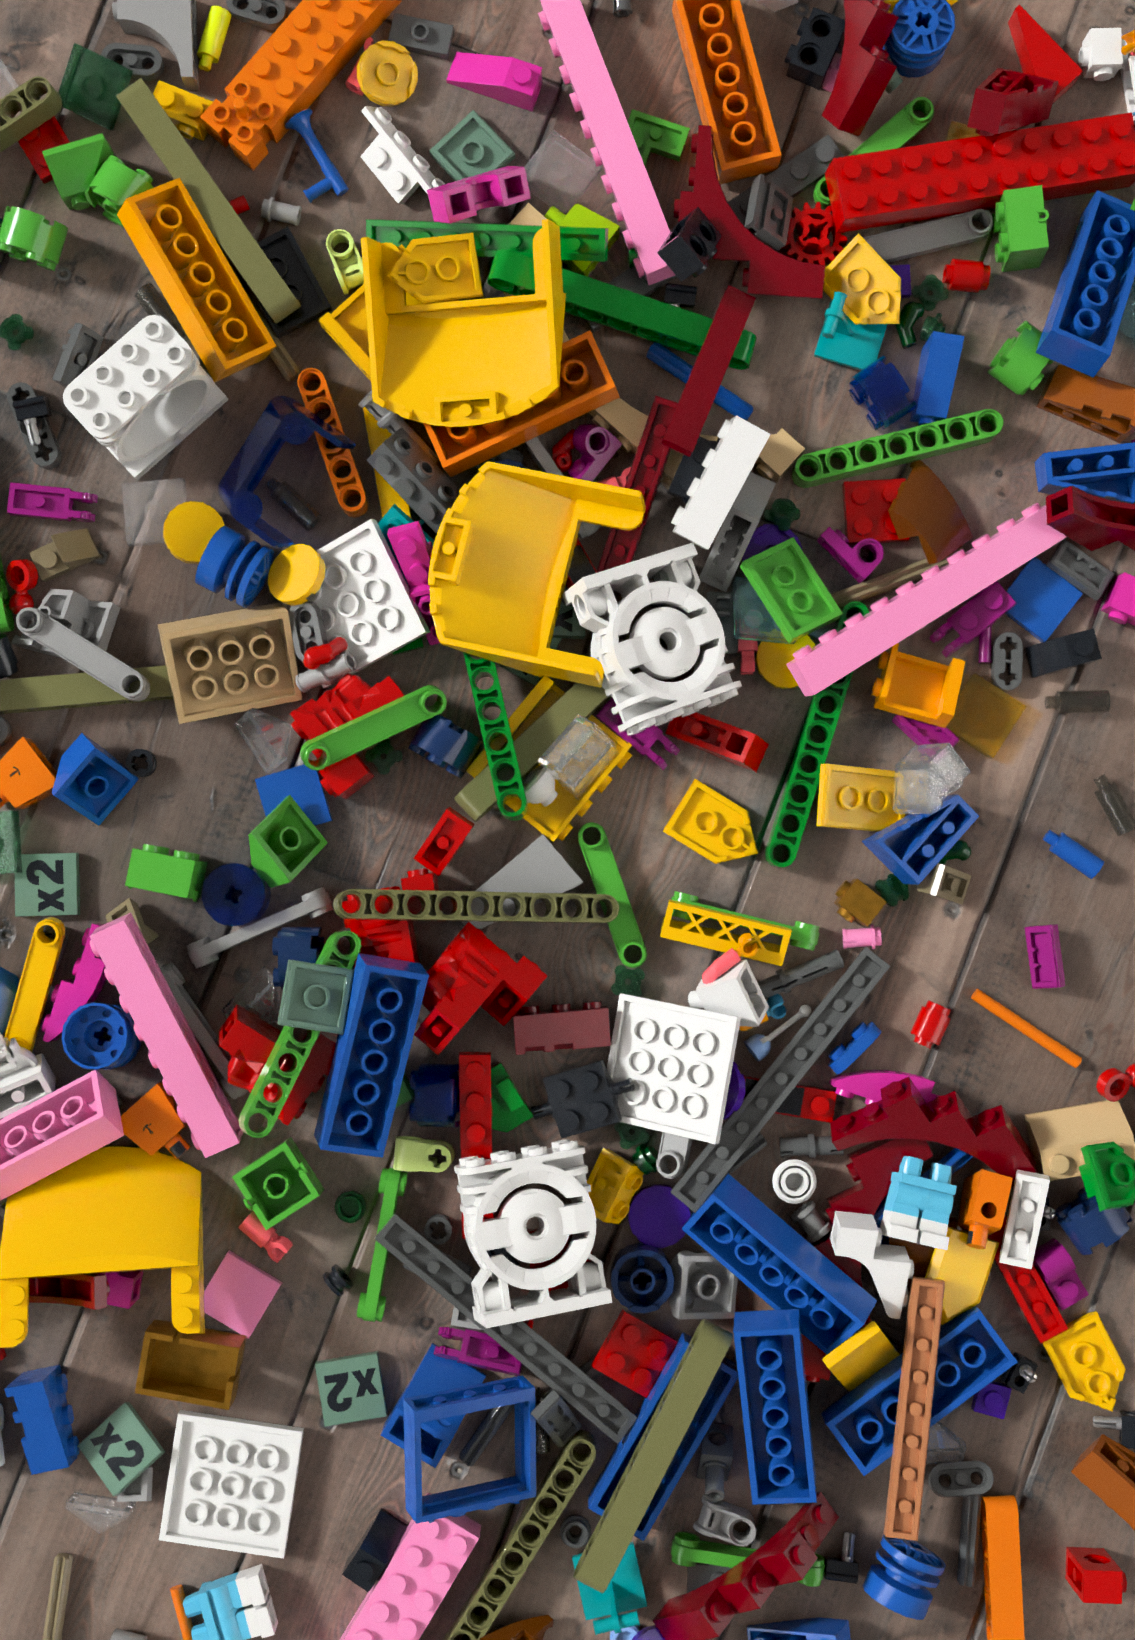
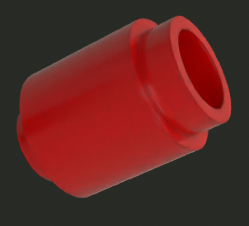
M953 258L950 265L946 264L944 267L942 281L947 284V289L951 291L978 293L980 290L986 291L990 281L991 268L990 265H984L983 261Z
M928 1000L925 1007L921 1006L910 1033L915 1035L913 1042L931 1049L933 1044L939 1046L951 1020L948 1018L951 1010Z

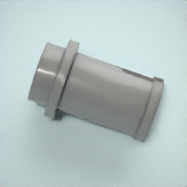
M270 197V199L263 200L261 217L266 218L267 222L276 220L298 226L302 207L275 201L274 197Z

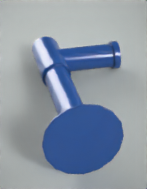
M306 109L290 118L285 124V128L294 129L303 137L321 166V170L326 178L309 189L303 190L310 203L332 188L338 197L348 192L349 188L313 132L310 123V116L313 111Z

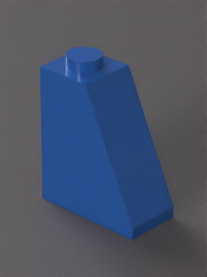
M933 331L921 349L910 419L911 422H917L918 426L947 418L964 336Z

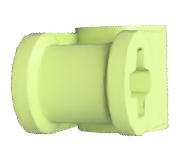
M342 229L332 231L326 239V246L344 295L349 294L350 289L364 284L362 257H360L353 237L349 232ZM344 242L349 245V248L344 253L334 251V247L338 243Z
M397 1136L395 1139L394 1170L439 1173L445 1171L454 1161L455 1151L452 1145L446 1141L412 1136ZM438 1149L441 1150L443 1156H447L441 1164L437 1163L436 1157H432Z

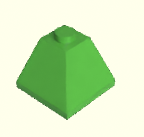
M103 133L42 151L61 199L69 210H83L91 206L85 197V192L108 156H116Z
M291 795L287 796L248 835L251 864L270 888L291 882L328 843Z

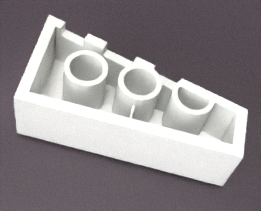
M737 415L730 419V421L725 420L717 435L720 440L715 450L710 448L702 463L705 469L700 479L695 477L686 493L690 498L685 508L679 506L671 521L675 525L672 532L705 550L710 548L770 436L768 432Z

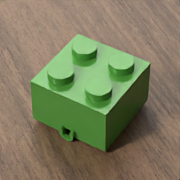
M1042 185L1004 190L1000 202H996L995 213L992 214L993 233L998 232L999 243L995 244L996 262H1001L1002 272L1039 268L1049 248L1046 224L1049 212L1044 207Z
M143 844V849H132L125 886H128L129 889L138 888L183 898H193V901L197 902L201 896L208 863L199 860L200 854L175 850L174 855L168 854L170 848Z
M292 1137L232 1176L245 1197L243 1199L245 1206L249 1210L253 1209L265 1230H268L320 1196L325 1190Z

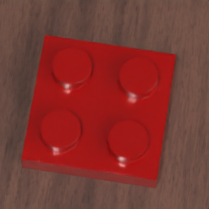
M906 478L844 481L842 484L845 535L849 540L848 545L858 544L861 540L867 538L875 539L880 543L907 542L909 538H898L888 512L893 500L898 495L901 483L906 481Z
M622 1309L591 1366L647 1398L678 1342Z

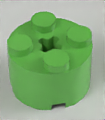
M109 155L107 160L102 163L85 192V197L94 208L99 204L105 209L102 214L103 216L124 228L117 216L126 198L154 188L151 185L153 178L141 169L132 170L118 157Z
M6 206L0 227V251L8 253L9 257L18 261L27 262V259L37 262L36 265L55 271L56 265L59 264L68 227L55 220L53 226L49 225L50 221L44 219L45 216L15 206L11 208Z
M1024 321L1016 329L1020 333L1017 338L1013 337L1006 340L990 364L991 369L987 371L989 375L1017 395H1024L1028 389L1034 390L1044 377V374L1041 373L1047 363L1050 365L1054 362L1036 353L1042 331L1028 321Z

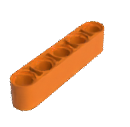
M306 368L299 374L297 383L337 500L344 513L349 517H361L367 512L369 501L330 388L321 371L316 368ZM318 380L321 382L317 390H306V386L310 381ZM321 409H329L331 411L330 416L325 420L316 419V414ZM337 437L341 439V443L337 448H326V443L330 438ZM341 466L351 468L350 474L345 478H338L336 476V471ZM355 494L361 496V502L356 507H348L346 505V500L349 496Z
M1014 1495L982 1496L981 1530L987 1640H1025L1017 1501Z

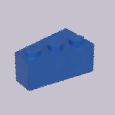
M1135 442L1043 453L1034 462L1038 492L1054 494L1073 485L1089 494L1104 499L1135 504Z
M958 794L945 795L861 842L903 884L919 885L977 820L979 815Z
M60 1365L23 1372L4 1390L6 1396H13L18 1411L13 1412L15 1424L22 1422L25 1437L21 1439V1443L31 1475L68 1468L78 1458L77 1455H79L80 1449L78 1447V1437L73 1436L71 1425L74 1421L73 1408L70 1404H67L66 1392L68 1390L67 1377L61 1372Z

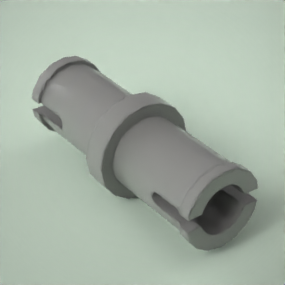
M345 652L328 663L320 664L318 669H310L296 675V685L303 693L322 684L330 685L336 681L337 677L356 670L357 663L350 652Z

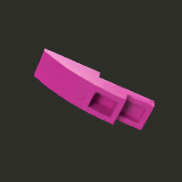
M419 521L389 528L387 536L410 587L409 596L418 606L430 630L426 634L430 645L438 644L440 642L435 632V625L429 606L430 587L428 585V575L433 545L431 541L427 542Z
M93 923L91 928L85 930L82 938V945L85 946L82 957L77 958L72 971L75 980H61L60 984L55 986L51 996V1002H54L51 1014L46 1015L42 1025V1032H45L42 1041L49 1043L62 1037L63 1025L69 1015L82 1005L94 1003L107 980L104 972L106 967L101 957L94 955L90 947V935L97 927L104 924Z
M856 1071L831 1077L829 1082L833 1087H836V1094L853 1099L855 1094L865 1097V1104L867 1105L882 1100L881 1088L906 1077H910L926 1103L939 1096L932 1093L934 1081L899 1071Z

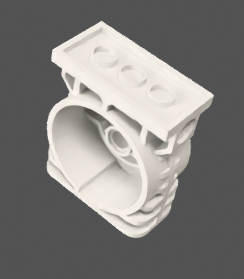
M149 315L142 319L65 388L63 393V402L67 409L100 444L105 446L137 481L229 400L200 366L199 359L187 342L167 320L158 315Z
M694 543L582 577L562 594L566 606L573 605L580 626L593 632L591 657L597 659L603 667L604 679L602 687L605 689L606 696H611L616 703V706L611 711L613 715L620 714L623 724L618 726L619 732L626 731L628 736L646 730L645 728L653 725L656 727L672 721L673 718L688 716L708 706L710 708L721 704L727 699L739 695L737 689L742 687L740 680L733 682L729 672L736 669L734 663L726 664L724 660L728 649L725 645V636L720 619L710 603L697 592L700 579L692 561V558L698 554ZM649 578H654L655 582L650 583ZM614 590L622 596V600L618 603L613 593ZM648 605L660 607L649 610L640 616L631 628L629 639L619 642L618 636L629 633L633 618L642 608ZM660 638L666 642L667 650L660 645ZM695 664L693 673L684 680L678 682H664L657 680H668L679 677L680 675L690 670L692 666ZM639 667L643 672L633 674L630 670Z
M570 1139L551 1142L552 1148H547V1146L540 1147V1145L525 1146L521 1148V1153L519 1154L509 1152V1150L490 1153L491 1159L486 1160L478 1158V1156L464 1157L459 1159V1165L454 1166V1171L458 1176L459 1185H457V1191L461 1196L462 1204H460V1211L463 1212L466 1242L474 1259L481 1268L471 1282L475 1305L472 1306L474 1320L485 1328L612 1303L611 1290L606 1288L602 1261L591 1254L596 1236V1215L588 1193L591 1192V1185L587 1184L586 1180L588 1166L584 1165L583 1161L585 1147L578 1145L577 1141H570ZM541 1183L549 1185L558 1190L565 1198H570L572 1202L564 1204L556 1195L549 1191L527 1188L511 1195L502 1205L498 1217L483 1220V1215L497 1212L499 1205L511 1191L526 1184ZM537 1217L539 1228L535 1233L529 1234L526 1224L530 1218ZM573 1234L564 1254L554 1263L541 1268H523L510 1262L503 1254L489 1257L487 1253L488 1250L504 1248L511 1256L522 1262L541 1263L554 1258L564 1248L569 1235ZM491 1276L492 1281L487 1282V1280ZM568 1280L569 1287L567 1289L548 1290V1288L555 1287ZM508 1284L530 1291L526 1296L510 1299Z

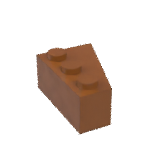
M1058 365L1050 373L1036 407L1118 443H1121L1135 431V387L1098 376L1093 378L1065 365Z
M1102 1434L1080 1455L1071 1472L1135 1530V1453Z

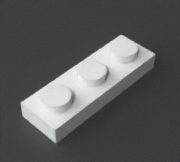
M1017 1169L999 1255V1263L1032 1269L1050 1183L1048 1175Z

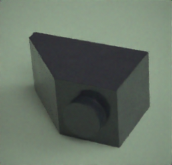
M1094 628L1024 648L1032 678L1090 664L1102 659Z
M381 1508L346 1561L342 1575L369 1593L388 1564L407 1525Z

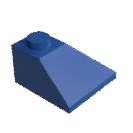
M81 733L61 756L52 794L99 826L139 778L131 774L122 763L103 747Z

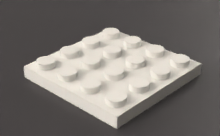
M375 519L368 520L317 550L326 566L325 578L315 595L311 593L306 599L315 603L320 608L328 643L337 637H342L346 640L348 647L343 653L350 652L357 663L356 670L348 672L349 674L353 675L430 632L418 606L409 596V587ZM282 603L289 612L291 605ZM307 611L304 617L305 620L309 622L311 619V615ZM313 642L311 647L317 646V644ZM346 674L337 677L336 681L330 685L322 684L323 689L337 684Z
M620 993L607 1072L614 1083L632 1078L633 1083L622 1087L633 1084L635 1086L634 1091L618 1095V1107L622 1117L620 1122L718 1144L741 1017Z
M180 1410L176 1422L159 1540L284 1559L304 1428Z

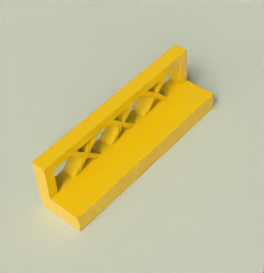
M669 899L665 917H663L660 928V937L720 952H727L731 948L735 950L739 947L738 939L740 935L732 934L730 931L742 925L748 927L753 934L751 941L746 943L744 947H750L756 942L758 945V951L754 956L747 957L743 955L742 957L783 966L792 930L791 928ZM673 910L687 912L692 922L686 923L671 919ZM694 914L701 915V917L696 919ZM708 918H713L719 921L723 929L719 931L700 926L699 923ZM724 921L730 922V923H732V924L726 926V924L724 923ZM755 929H759V930H763V931H761L760 933L757 934V932L755 931ZM769 933L783 935L780 945L762 941L760 938Z

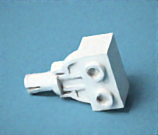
M0 1032V1119L54 1092L56 1077L42 1053L35 1056L28 1049L20 1047L15 1038L10 1039L9 1042L8 1038H3Z

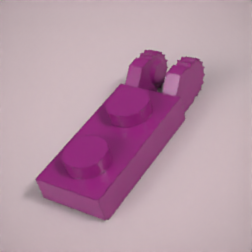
M11 482L7 514L70 522L71 519L81 522H95V514L88 511H74L72 507L73 500L86 504L97 503L98 495L76 492L70 488Z
M996 581L948 618L947 623L939 627L929 639L933 643L939 642L952 629L955 630L960 637L946 645L941 652L947 658L965 643L968 645L1011 610L1016 605V602Z
M611 697L596 717L626 743L629 742L632 748L639 754L645 755L660 769L664 770L668 764L661 756L655 754L650 749L651 746L658 741L670 754L677 755L680 749L662 734L663 731L657 726L655 727V725L631 736H628L626 731L620 733L618 726L623 724L620 714L613 715L611 711L616 706L614 699Z
M439 1327L438 1335L445 1339L461 1340L462 1343L460 1350L436 1346L434 1355L449 1360H458L457 1363L514 1376L520 1375L522 1363L486 1333L469 1329L463 1331L450 1327Z

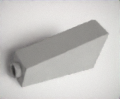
M542 834L476 891L564 893L578 887L583 881ZM479 898L473 899L471 903V910L476 915H481L484 911V903ZM507 898L503 902L502 907L504 913L511 916L515 912V904L511 899ZM538 899L536 900L534 905L539 904L543 901ZM461 921L464 925L470 922L474 927L478 929H482L486 926L495 923Z

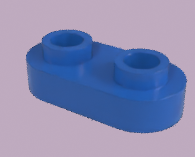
M864 1022L860 1023L850 1034L853 1038L845 1046L839 1044L828 1055L831 1059L828 1066L837 1075L842 1073L879 1037L882 1031L873 1022L867 1025Z

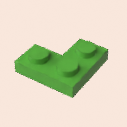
M632 109L628 124L644 166L646 167L651 152L680 162L690 128Z

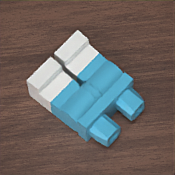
M903 1156L899 1172H892L890 1181L892 1182L889 1187L880 1225L882 1235L948 1250L949 1237H946L949 1216L953 1207V1195H955L957 1186L950 1184L952 1167L932 1163L929 1179L920 1177L924 1160Z
M262 1564L212 1582L202 1583L199 1591L185 1597L183 1607L187 1618L202 1614L204 1623L192 1627V1640H246L257 1636L265 1638L275 1635L278 1620L271 1595H269L270 1591Z

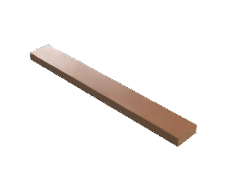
M913 1276L910 1283L884 1535L889 1538L918 1541L945 1281L940 1279Z

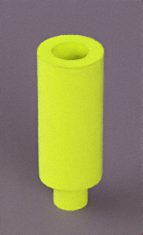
M220 6L210 7L197 51V56L201 58L198 67L207 72L211 70L212 63H218L232 18V14Z

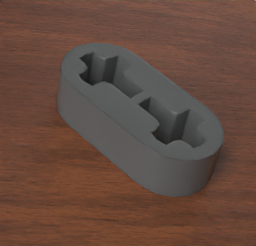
M1005 632L996 637L992 642L991 682L994 688L1002 692L1015 689L1022 680L1023 644L1020 637L1015 633ZM1006 639H1008L1010 645H1014V649L1008 653V659H1006L1005 649H1000V644L1004 643ZM1005 665H1008V675H1013L1014 680L1008 682V686L1005 685L1004 680L999 679V675L1005 672Z

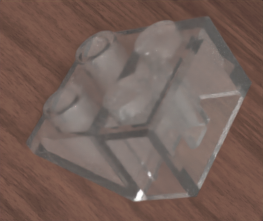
M578 714L537 762L579 801L614 761L619 752L615 743L594 722Z
M950 743L915 745L895 765L893 810L896 814H933L942 807V801L950 793L957 791L963 785V779L971 771Z

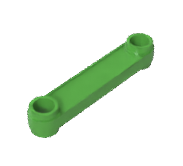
M917 97L848 156L903 148L930 124L934 115L932 102L928 98ZM919 110L923 112L926 117H917L913 113V111ZM824 176L818 181L813 192L814 202H820L821 209H826L829 205L831 206L829 197L824 196L820 191L827 189Z
M423 686L416 691L306 741L301 747V760L311 770H322L441 714L446 708V696L436 686ZM436 694L437 701L435 704L429 707L425 706L427 697ZM315 749L323 750L321 757L317 760L308 759L311 751Z
M586 823L578 832V841L596 893L611 895L617 900L619 905L617 917L613 921L607 922L618 956L625 966L630 968L639 967L645 962L647 951L606 833L598 823ZM588 828H596L600 833V841L595 845H588L583 840V832ZM600 901L605 916L607 907L604 902ZM630 945H637L641 949V958L633 963L628 962L624 958L625 949Z
M677 891L671 897V900L791 928L790 945L814 951L815 945L818 943L820 926L800 921H795L794 926L700 904L697 903L698 896ZM673 910L672 916L692 921L687 912Z
M390 1167L389 1169H382L378 1193H383L384 1196L377 1234L395 1213L398 1196L404 1197L408 1172L394 1170ZM377 1241L375 1242L367 1293L361 1292L357 1309V1318L370 1322H382L386 1304V1296H381L388 1250Z
M677 1532L672 1541L671 1560L675 1564L685 1567H693L697 1562L733 1568L757 1549L703 1541L695 1534ZM815 1553L818 1557L803 1580L798 1581L799 1583L813 1587L821 1585L825 1570V1558L822 1555Z

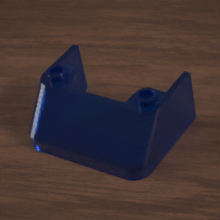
M276 396L268 403L218 485L219 496L232 516L274 548L289 547L293 544V541L260 518L263 510L262 502L253 492L285 441L300 445L307 442L314 431H316L339 448L354 449L356 445L345 435L288 396Z

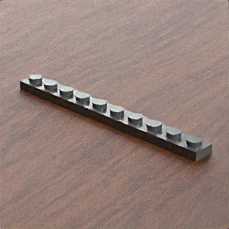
M828 134L764 177V181L767 183L772 181L794 198L825 176V172L833 158L844 156ZM751 187L728 202L744 226ZM633 266L608 284L647 297L677 276H672L648 286L645 276L639 278L635 266ZM584 319L593 333L605 326Z
M864 947L747 1094L738 1111H734L731 1117L724 1123L719 1143H708L670 1193L696 1213L890 968V965L870 949Z
M394 1213L374 1239L614 1442L619 1444L637 1417L523 1321L485 1328L474 1320L472 1306L475 1305L471 1285L473 1279Z

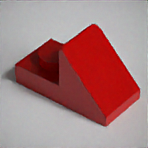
M449 806L413 859L437 876H440L463 846L464 840L475 824Z

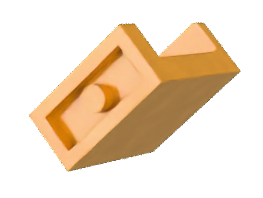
M899 643L890 647L888 651L882 652L878 662V668L882 669L881 677H876L871 695L876 696L873 708L946 728L955 714L966 661L953 658L949 665H944L899 652Z

